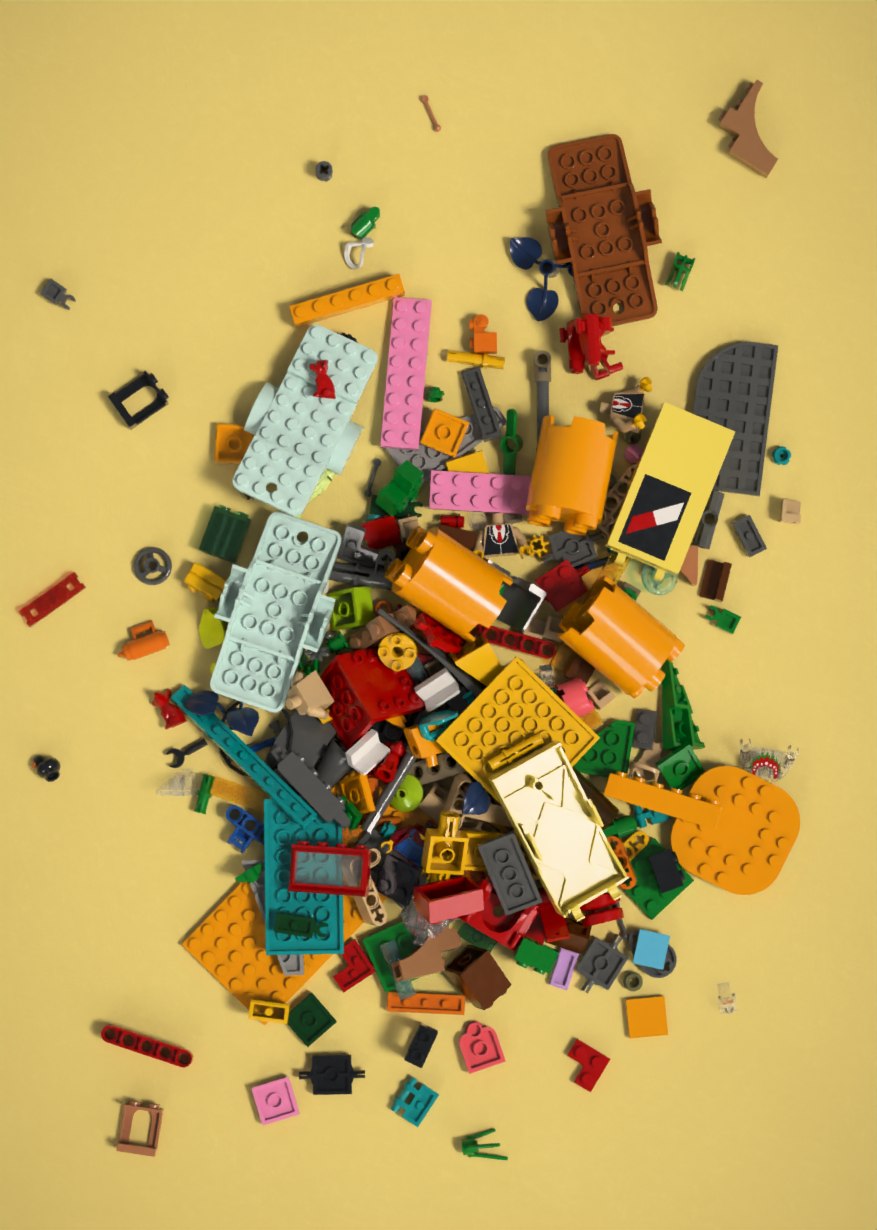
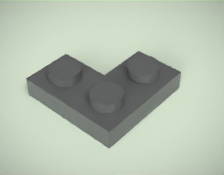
M348 523L337 558L353 564L359 563L362 567L374 569L380 550L362 545L366 528Z

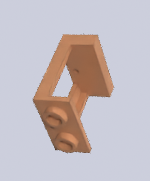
M129 1100V1104L125 1103L123 1105L124 1112L116 1151L155 1157L164 1109H160L158 1104L148 1103L147 1107L141 1106L138 1101ZM137 1110L149 1111L152 1116L148 1146L129 1143L132 1120Z

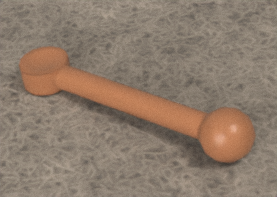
M423 95L421 102L425 104L434 124V130L439 132L441 126L437 124L429 106L428 96Z

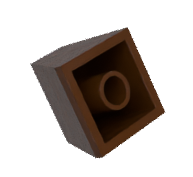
M468 945L444 967L445 971H443L472 1005L482 1010L490 1008L498 997L503 996L512 985L490 952L473 945Z

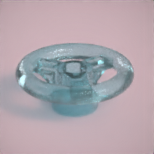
M645 564L641 571V580L649 592L655 595H665L674 589L677 583V575L673 576L665 572L662 581L659 582L653 579L657 569ZM648 569H649L651 572L648 574V580H647V571H648ZM672 577L669 586L660 590L659 586L663 580Z

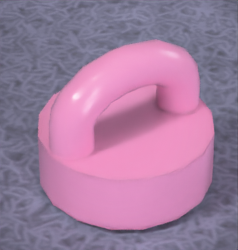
M635 444L628 446L624 453L627 462L637 464L640 461L643 449Z

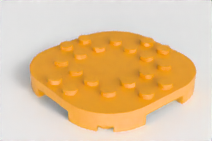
M721 765L706 770L694 781L688 796L692 793L701 796L700 800L708 802V799L720 802L719 806H722L723 809L717 829L676 818L671 829L673 852L675 851L678 861L684 869L728 892L738 895H751L761 892L776 880L797 839L800 830L798 807L785 790L742 768Z

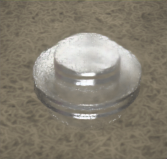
M472 512L468 517V524L474 530L483 529L487 523L486 515L483 512Z

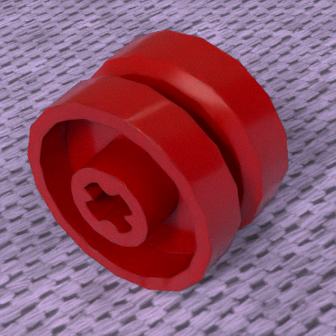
M605 892L580 907L581 911L592 910V913L584 915L585 918L582 919L583 927L624 918L621 907H609V905L618 903L620 898L614 901L610 893Z

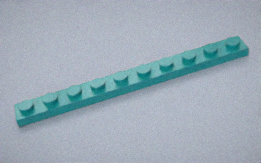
M186 685L182 686L171 696V700L302 829L307 827L317 817V813L214 713L201 716L194 714L184 707L187 699L194 694Z

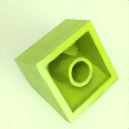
M353 587L327 593L328 597L336 599L331 615L332 631L365 627L368 622L374 619L370 587Z

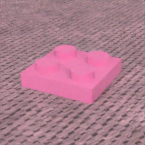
M289 1076L251 1088L262 1125L300 1114Z

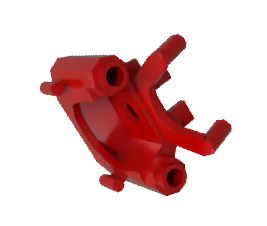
M586 314L566 324L567 330L559 328L560 343H565L568 340L569 370L572 371V374H582L585 369V362H588L594 380L603 379L623 369L621 362L609 365L607 362L608 355H614L615 350H606L601 342L602 336L614 331L611 317H598V314ZM599 362L605 369L600 372H598L597 365H599Z
M486 875L478 883L483 889L484 910L473 915H463L459 918L500 944L515 951L538 915L539 906L536 904L507 916L505 912L501 917L494 916V907L502 905L490 876Z

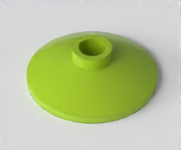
M407 774L390 804L402 812L416 809L423 799V787L420 781L413 775ZM401 790L405 793L404 797L400 795Z

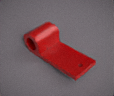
M544 887L538 888L542 898V903H539L538 906L547 943L570 938L566 919L555 911Z

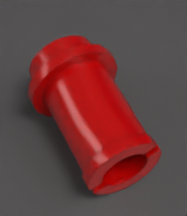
M458 514V516L441 515V525L458 527L460 529V527H464V516H461V514Z

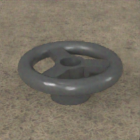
M156 547L142 550L134 561V572L137 578L147 585L163 583L169 577L172 570V562L169 555L164 550ZM153 553H157L164 558L166 567L160 565L159 561L154 558ZM147 555L148 559L144 563L145 570L140 572V561ZM150 563H155L156 567L150 569L149 565ZM157 571L164 573L158 579L152 580L146 578V576L149 573H155Z

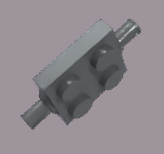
M562 530L548 536L551 552L541 556L544 559L543 562L546 563L555 559L558 563H561L568 559L574 568L598 558L594 549V542L604 538L601 535L602 531L590 535L588 531L586 535H574Z
M616 934L611 943L603 942L595 937L575 970L583 974L587 979L581 989L587 994L593 984L600 985L609 990L628 960V957L617 948L623 939L621 936Z

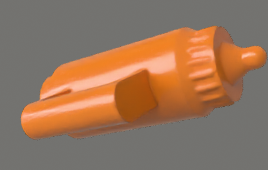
M149 621L130 628L134 640L123 645V650L117 656L126 657L128 661L136 660L164 650L170 643L166 632H156L153 621ZM152 629V634L137 639L136 634Z

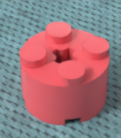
M576 677L555 685V688L558 689L557 696L578 717L591 713V710H594L592 700L588 699L586 692H588L586 683L581 678Z

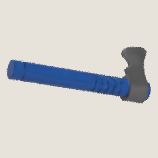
M278 720L269 725L271 729H274V737L249 746L253 752L274 744L281 732Z

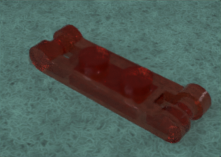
M75 572L19 611L20 615L26 618V623L29 627L37 624L86 588L83 583L79 582L77 579L78 575ZM70 583L74 586L72 591L67 587ZM33 609H36L38 615L35 617L31 614Z

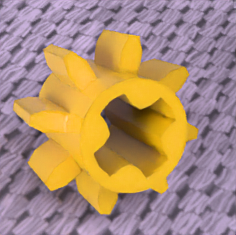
M535 534L532 541L527 539L532 552L531 557L534 554H538V557L541 558L542 552H548L544 549V546H547L549 542H543V535L540 539L536 538ZM537 542H540V547L542 549H537V551H535L534 546L532 544H537Z

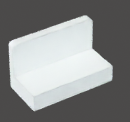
M446 667L414 687L415 692L424 701L426 710L429 713L460 693L457 679Z
M371 729L345 754L348 765L362 775H366L390 753V748L379 741L378 732Z

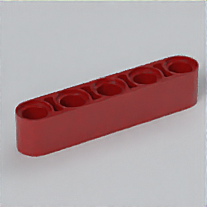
M478 623L476 625L478 633L472 635L476 638L483 634L486 638V632L493 630L496 632L497 637L495 640H488L486 638L489 645L544 660L551 659L556 652L554 644L549 641L495 626L487 628ZM508 635L515 638V643L511 646L507 645L504 641V638ZM527 640L531 641L534 645V648L530 651L523 648V643ZM550 646L552 654L549 656L543 655L542 647Z
M108 1025L101 1031V1037L107 1043L179 1067H187L193 1062V1054L188 1049L116 1025ZM107 1029H114L116 1033L114 1039L107 1038ZM128 1034L134 1037L132 1045H127L124 1042V1037ZM144 1041L152 1043L151 1051L143 1049L142 1044ZM163 1047H168L171 1050L169 1057L161 1055ZM181 1053L188 1054V1063L180 1062L179 1055Z

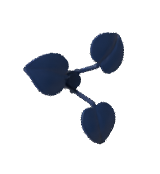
M529 237L511 238L510 254L514 263L519 268L525 270L530 269L535 263L539 265L540 273L544 276V289H533L529 292L526 300L527 307L536 321H543L555 312L559 302L557 293L553 290H547L548 277L554 274L555 268L567 267L568 273L573 277L571 263L567 262L565 265L554 264L551 260L537 261L542 255V248L537 240Z
M199 691L190 696L184 704L185 708L201 716L212 714L217 706L223 713V717L226 718L228 727L231 730H236L248 736L253 735L259 721L258 712L250 707L243 708V702H240L239 708L233 707L226 712L222 705L217 702L219 699L218 694L213 691Z
M468 773L473 783L466 790L462 814H484L490 807V795L485 791L486 789L482 784L477 782Z

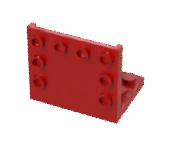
M379 646L335 656L320 676L335 701L325 710L329 709V716L333 718L330 722L347 751L366 734L374 722L422 711L425 708L424 702L415 692L414 685L405 669L396 672L383 664L378 655Z

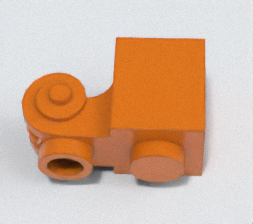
M483 314L477 315L474 319H469L470 331H473V338H470V350L474 349V354H497V332L484 331L488 326L489 320Z

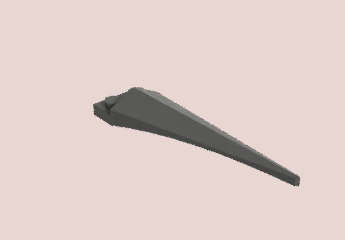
M381 608L378 610L377 613L405 632L430 653L444 668L446 667L457 679V682L468 692L473 691L474 698L487 687L458 667L454 660L436 647H431L425 639Z

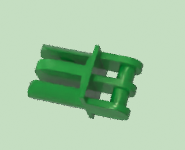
M372 207L366 214L361 212V215L351 225V232L355 238L362 239L376 228L375 222L380 217V209Z
M677 252L665 285L669 286L676 270L678 274L673 288L677 287L681 274L684 273L685 277L680 287V291H683L695 258L690 259L687 258V255L682 256ZM677 260L682 261V265L676 264ZM684 264H690V268L684 267Z
M622 816L614 819L613 825L608 826L603 833L605 837L616 834L618 838L633 833L636 830L637 822L632 816Z

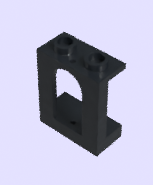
M146 370L142 376L116 394L113 392L108 396L131 430L169 404L166 400L169 396L163 388L158 389L156 383H158L157 379L152 373L148 374ZM143 387H153L157 392L156 400L144 410L131 417L121 402Z
M420 1022L404 1060L422 1068L436 1039L438 1030Z

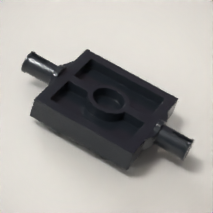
M387 854L382 867L375 865L370 868V870L378 874L375 888L377 892L404 906H409L414 896L413 887L419 886V879L423 870L392 854Z
M313 1055L311 1071H299V1075H307L299 1076V1080L311 1079L313 1095L352 1094L353 1079L365 1078V1075H358L365 1074V1070L353 1071L351 1055Z

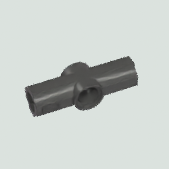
M712 490L699 522L694 546L710 549L724 493ZM711 515L714 518V523L707 524L704 521V516Z

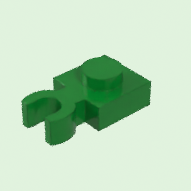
M710 606L709 609L713 610L715 614L712 617L705 615V618L709 621L716 620V627L733 635L741 616L726 609H723L722 613H720L715 606Z
M341 795L340 797L345 801L344 806L346 810L344 812L351 821L349 829H357L362 814L352 802L348 803L347 798Z

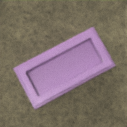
M560 947L549 985L568 990L579 953Z

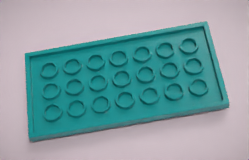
M264 799L266 955L344 954L343 895L288 891L291 845H297V841H308L310 846H316L317 842L328 843V847H335L336 844H342V827L335 821L325 823L317 814V817L307 827L302 829L273 799ZM298 852L296 883L343 886L342 855ZM276 913L315 918L316 925L325 922L328 924V927L321 926L320 932L327 934V936L320 937L317 933H313V937L308 938L274 932Z

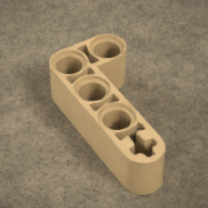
M636 464L627 469L606 496V500H615L616 506L609 508L605 501L604 521L598 524L596 529L602 531L607 538L610 535L609 527L614 525L616 521L612 516L623 504L627 493H620L618 486L625 484L628 487V480L632 476L631 471H634Z
M366 847V850H372L370 867L372 868L379 863L381 854L375 848ZM347 855L341 861V869L349 887L361 888L359 881L362 879L363 856ZM370 876L368 902H366L367 897H353L364 922L375 926H382L387 920V914Z

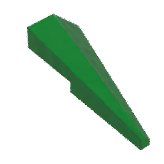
M666 659L662 665V671L665 673V677L662 680L663 750L674 751L686 742L690 744L692 750L703 749L705 744L700 742L697 732L700 730L698 725L695 726L691 714L693 711L684 685H680L677 674H679L678 668L674 669L673 663Z

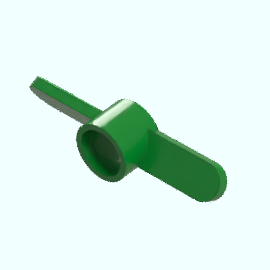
M508 409L506 436L500 441V448L504 453L503 475H515L516 452L520 451L523 447L522 438L516 434L517 412L515 409ZM508 438H511L515 441V450H511L508 447Z

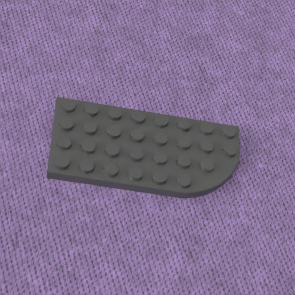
M741 342L730 345L711 357L700 372L696 383L692 414L735 431L712 490L760 496L778 345L756 342Z

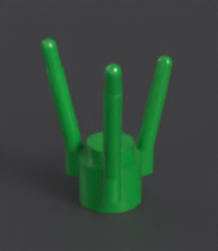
M494 1128L475 1135L466 1136L467 1139L462 1140L463 1155L508 1160L506 1156L475 1153L479 1152V1149L500 1147V1143L478 1144V1140H474L495 1132L496 1129Z

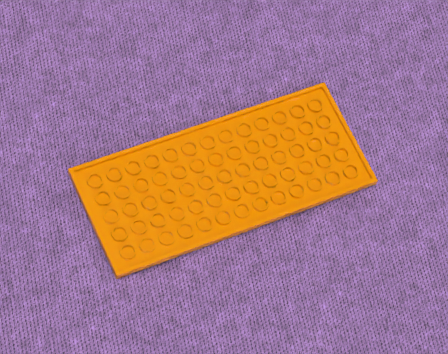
M354 770L343 779L359 775V772ZM378 778L380 795L388 782ZM339 782L330 791L335 797L342 795ZM401 790L400 795L402 797L405 796V793ZM389 804L381 817H400L401 824L396 825L395 830L408 824L414 826L416 823L424 826L428 820L433 821L437 825L436 829L439 826L435 819L425 814L418 807L409 812H402ZM362 817L357 829L342 828V844H347V848H353L367 833L361 829ZM376 826L375 830L380 833L382 826ZM343 873V886L349 887ZM241 882L181 944L248 1010L250 1009L251 999L287 1003L333 955L303 954L304 975L285 976L277 955H266L265 922L251 885L246 882ZM378 892L380 900L383 903L388 897ZM343 895L345 943L364 923L354 897ZM260 1021L263 1025H266L268 1023L266 1021Z

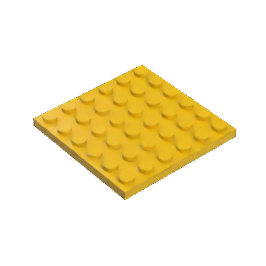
M516 656L435 741L500 803L488 780V777L554 740L561 743V747L571 767H573L600 737ZM537 732L542 737L543 744L515 758L510 764L506 763L495 769V771L490 769L487 760L502 753V750H508Z

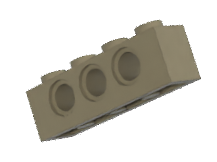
M445 751L437 754L439 770H436L435 766L427 767L425 758H420L419 762H414L408 774L416 777L421 785H425L467 771L457 761L456 765H453L452 757ZM419 767L422 769V776L418 772Z

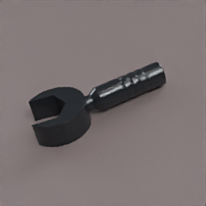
M203 738L185 748L183 752L179 749L169 750L166 755L174 753L178 757L177 764L170 767H181L185 761V755H190L207 746L206 740Z

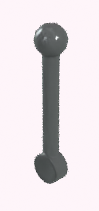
M380 459L374 460V469L367 490L364 492L366 497L372 495L371 488L378 466L381 465Z
M619 902L612 904V907H620ZM622 918L618 920L623 933L622 938L627 940L629 939V934L626 932Z

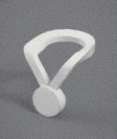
M363 238L362 242H349L345 245L344 258L350 268L358 269L363 265L366 247H373L374 240ZM363 246L359 263L355 265L349 257L351 247Z

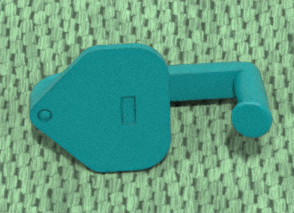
M473 691L463 695V699H466L468 706L475 699ZM442 710L426 716L418 724L422 737L428 741H435L451 724L449 720L458 716V712ZM442 725V728L431 733L429 732L428 726Z

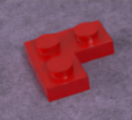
M355 939L344 946V954H342L349 966L334 975L333 978L344 993L376 972Z
M579 1039L575 1041L567 1055L584 1065L574 1083L591 1092L609 1063L610 1058Z

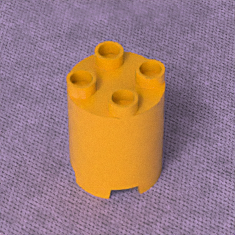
M553 415L543 417L526 503V510L529 512L528 523L549 527L550 521L565 523L564 531L574 535H586L587 530H596L597 525L602 522L618 431H614L612 435L605 436V423L574 416L572 424L567 426H554Z
M417 526L406 541V545L411 550L403 561L396 558L388 567L384 577L393 583L392 591L467 642H474L475 637L469 632L478 623L487 628L493 624L507 602L499 594L502 582L511 585L513 580L437 527L425 530Z
M600 577L591 585L598 594L587 600L583 606L576 601L572 604L558 625L564 632L558 633L557 637L626 695L636 698L645 688L651 692L658 687L665 677V673L659 668L666 659L669 662L675 660L684 649L685 644L608 577Z

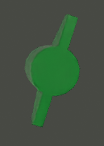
M259 863L235 878L236 882L254 883L258 880L263 864Z

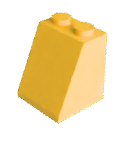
M483 634L476 637L474 642H468L461 646L462 650L458 655L450 653L458 667L486 686L503 670L502 665Z

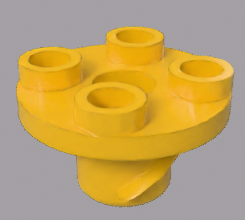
M398 632L391 633L382 639L378 655L384 665L398 672L409 668L414 663L417 657V647L408 635Z

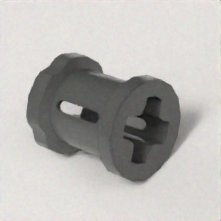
M321 161L316 166V176L320 181H329L333 174L332 166L329 162ZM321 169L327 170L328 174H321Z

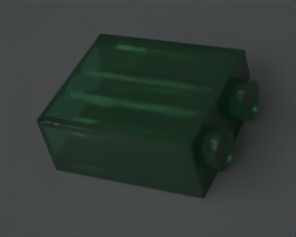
M220 505L219 508L214 506L199 551L236 564L252 521L248 518L249 515L238 511L235 514L230 512L231 508Z

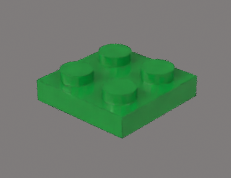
M688 742L655 763L670 789L672 787L683 790L705 772Z

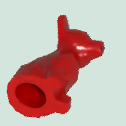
M318 360L314 364L309 365L310 370L316 373L315 382L317 390L313 393V397L336 399L334 384L327 375L328 360Z
M167 689L165 692L154 693L155 697L152 705L160 707L161 715L166 722L165 730L187 722L183 712L169 702L171 698L170 689Z
M402 741L385 742V746L390 748V753L376 771L377 777L384 782H392L395 779L399 757H403L406 753Z

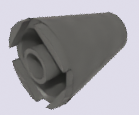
M336 737L330 741L316 769V772L319 774L317 778L322 783L326 781L330 787L355 770L348 765L345 754L347 750L344 745L340 744L342 741Z

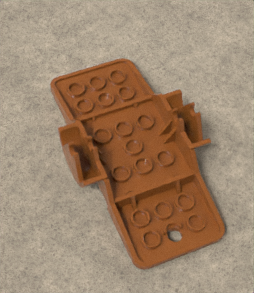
M609 134L551 147L548 151V162L559 208L546 210L547 226L556 264L571 263L581 316L598 314V317H611L612 326L653 318L658 311L647 246L660 244L662 240L659 236L658 218L651 198V189L635 192L621 138L616 134ZM617 303L624 306V311L621 314H617L613 310V306Z

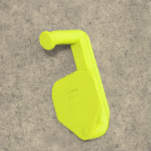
M215 607L204 609L198 629L202 645L207 649L223 645L228 622L214 617L218 610ZM212 663L210 666V672L212 674L214 672L216 663Z

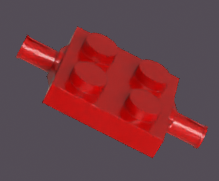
M566 559L535 579L540 589L547 592L542 602L546 600L557 612L588 592L582 580V576L591 571L586 564L579 570H576Z
M421 613L417 617L418 620L415 621L414 627L424 632L427 638L426 641L431 647H437L446 653L450 652L458 655L462 650L460 646H464L466 640L457 636L427 614Z

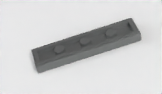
M480 367L461 372L483 441L487 442L502 437Z

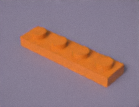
M388 992L387 1011L464 1015L465 996Z

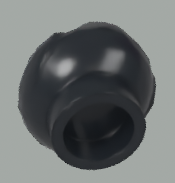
M41 755L34 757L31 766L37 770V774L41 778H45L48 782L59 778L61 766L56 758L45 759Z

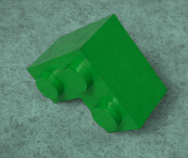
M406 460L394 471L391 482L379 491L375 503L392 517L397 512L401 513L409 502H414L418 498V490L423 485L424 473Z
M524 936L517 948L514 959L517 960V965L523 968L533 966L535 967L534 971L544 975L545 972L550 973L559 951Z

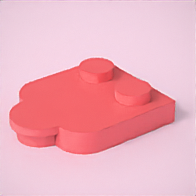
M478 1021L470 1022L466 1026V1034L459 1041L469 1074L506 1062L495 1030L491 1027H484Z

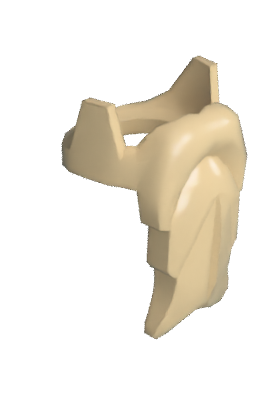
M654 742L653 750H645L642 759L632 763L629 776L632 777L634 771H636L637 776L646 780L654 779V782H657L660 771L655 763L661 759L660 754L663 750V742Z

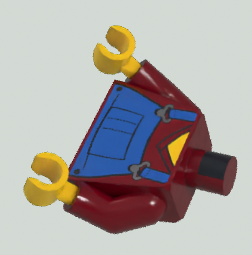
M428 820L424 826L416 823L414 826L408 824L400 827L388 838V842H383L379 848L387 845L389 849L385 854L394 849L422 869L423 874L425 871L421 866L426 828L436 829L437 825L433 821ZM426 873L428 874L426 882L430 880L431 873Z

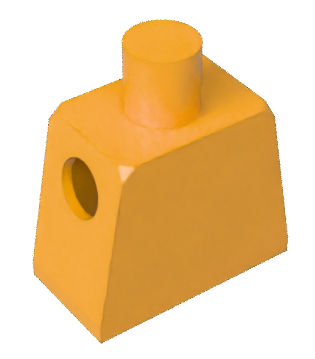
M418 724L404 728L403 731L415 758H425L427 767L438 765L436 754L445 752V750L436 741L424 739ZM441 724L428 726L430 733L442 728Z

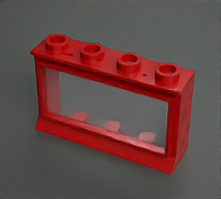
M297 841V845H291L288 891L368 897L372 850H366L367 846L355 845V849L347 848V844H336L335 847H328V843L317 842L316 846H310L308 841Z

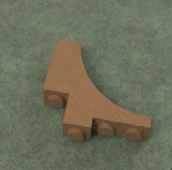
M756 80L754 84L750 83L745 90L747 95L744 100L740 98L735 109L730 107L728 111L724 110L718 120L721 121L719 124L721 129L737 138H733L727 148L730 149L728 155L767 178L778 158L765 147L756 128L755 103L763 85L761 81Z
M410 604L389 615L412 630L415 629L414 623L418 620L417 617L424 612ZM378 616L368 622L364 628L347 637V641L352 652L381 643L382 639L391 633L404 632L383 616Z
M449 919L441 921V927L436 936H433V927L428 924L427 928L426 924L421 938L425 939L424 945H417L408 956L392 963L396 983L445 971V960L441 953L461 947V938L459 933H457V929L449 930Z

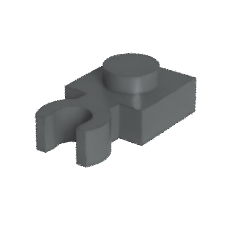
M51 278L40 293L41 296L55 305L60 301L66 310H70V307L66 305L67 300L76 301L72 295H65L67 289Z

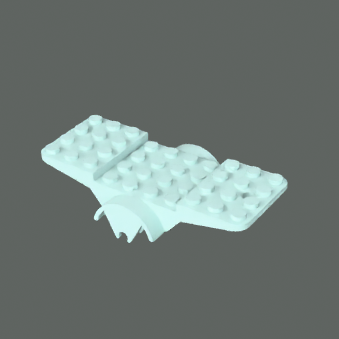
M320 325L310 326L280 387L267 382L252 407L244 430L255 436L233 477L234 488L289 515H301L326 469L341 475L346 462L350 459L364 427L352 422L351 419L377 364L378 356L376 352ZM318 360H328L327 375L334 384L336 399L313 397V393L317 390L315 382L316 373L310 370V364H314ZM274 483L277 486V490L273 493L266 490L267 484Z
M274 512L269 516L248 569L233 564L230 577L225 582L224 590L220 596L219 607L214 617L229 623L210 681L213 692L272 713L280 712L283 709L288 691L291 688L290 683L297 671L303 649L318 652L333 612L336 599L323 595L341 546L342 539L338 532L281 512ZM300 532H305L308 535V540L304 543L297 540V535Z

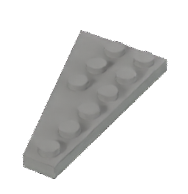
M494 407L493 409L501 428L506 425V418L498 407ZM475 414L460 418L470 423L455 458L463 456L483 441ZM425 429L420 430V440L423 436ZM419 444V450L385 448L398 467L408 460L424 473L423 484L430 479L431 470L442 471L447 467L445 461L455 459L422 444Z

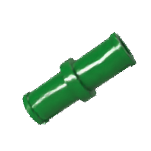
M203 774L200 791H197L198 798L194 812L206 814L209 798H212L211 790L215 779L214 776Z

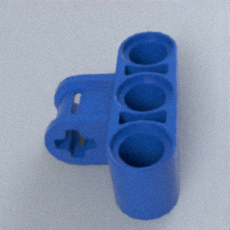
M229 807L226 811V817L237 828L227 843L233 844L240 849L242 854L253 839L264 845V841L261 838L264 832V823L241 807ZM233 809L240 811V817L237 820H233L230 817V812ZM248 820H254L256 823V828L253 831H248L245 827Z

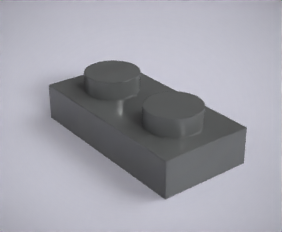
M750 515L732 523L749 558L767 549Z
M637 710L633 740L634 749L653 750L657 711Z

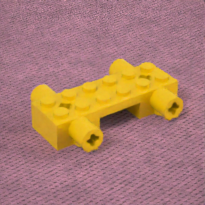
M452 811L440 812L438 829L426 828L421 866L425 873H431L430 883L449 879L451 874L464 875V870L487 871L479 852L478 844L506 833L458 830L459 814ZM516 834V837H517L518 842H519V844H520V846H521V849H522V851H523V854H524V856H525V859H526V861H527V864H528V866H529V868H530V871H531V873H532V876H533L534 880H539V877H538L537 873L535 872V870H534V868H533V866H532V864H531V862H530V860H529V858H528V856H527V854H526V852H525V850H524V848H523V846H522V844H521V842H520V840H519V838H518V836H517V834Z

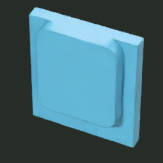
M640 929L633 963L663 970L670 935Z

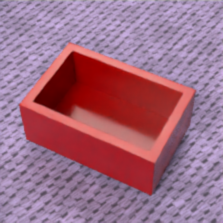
M468 874L413 887L415 909L430 924H438L447 919H457L467 914L473 915L484 910L483 889Z

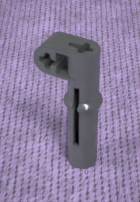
M381 551L377 556L375 569L362 567L359 563L351 565L335 562L329 580L353 584V587L361 585L391 591L393 583L384 577L386 571L379 570L378 568H384L386 558L390 559V562L387 564V567H389L396 559V556L392 551Z

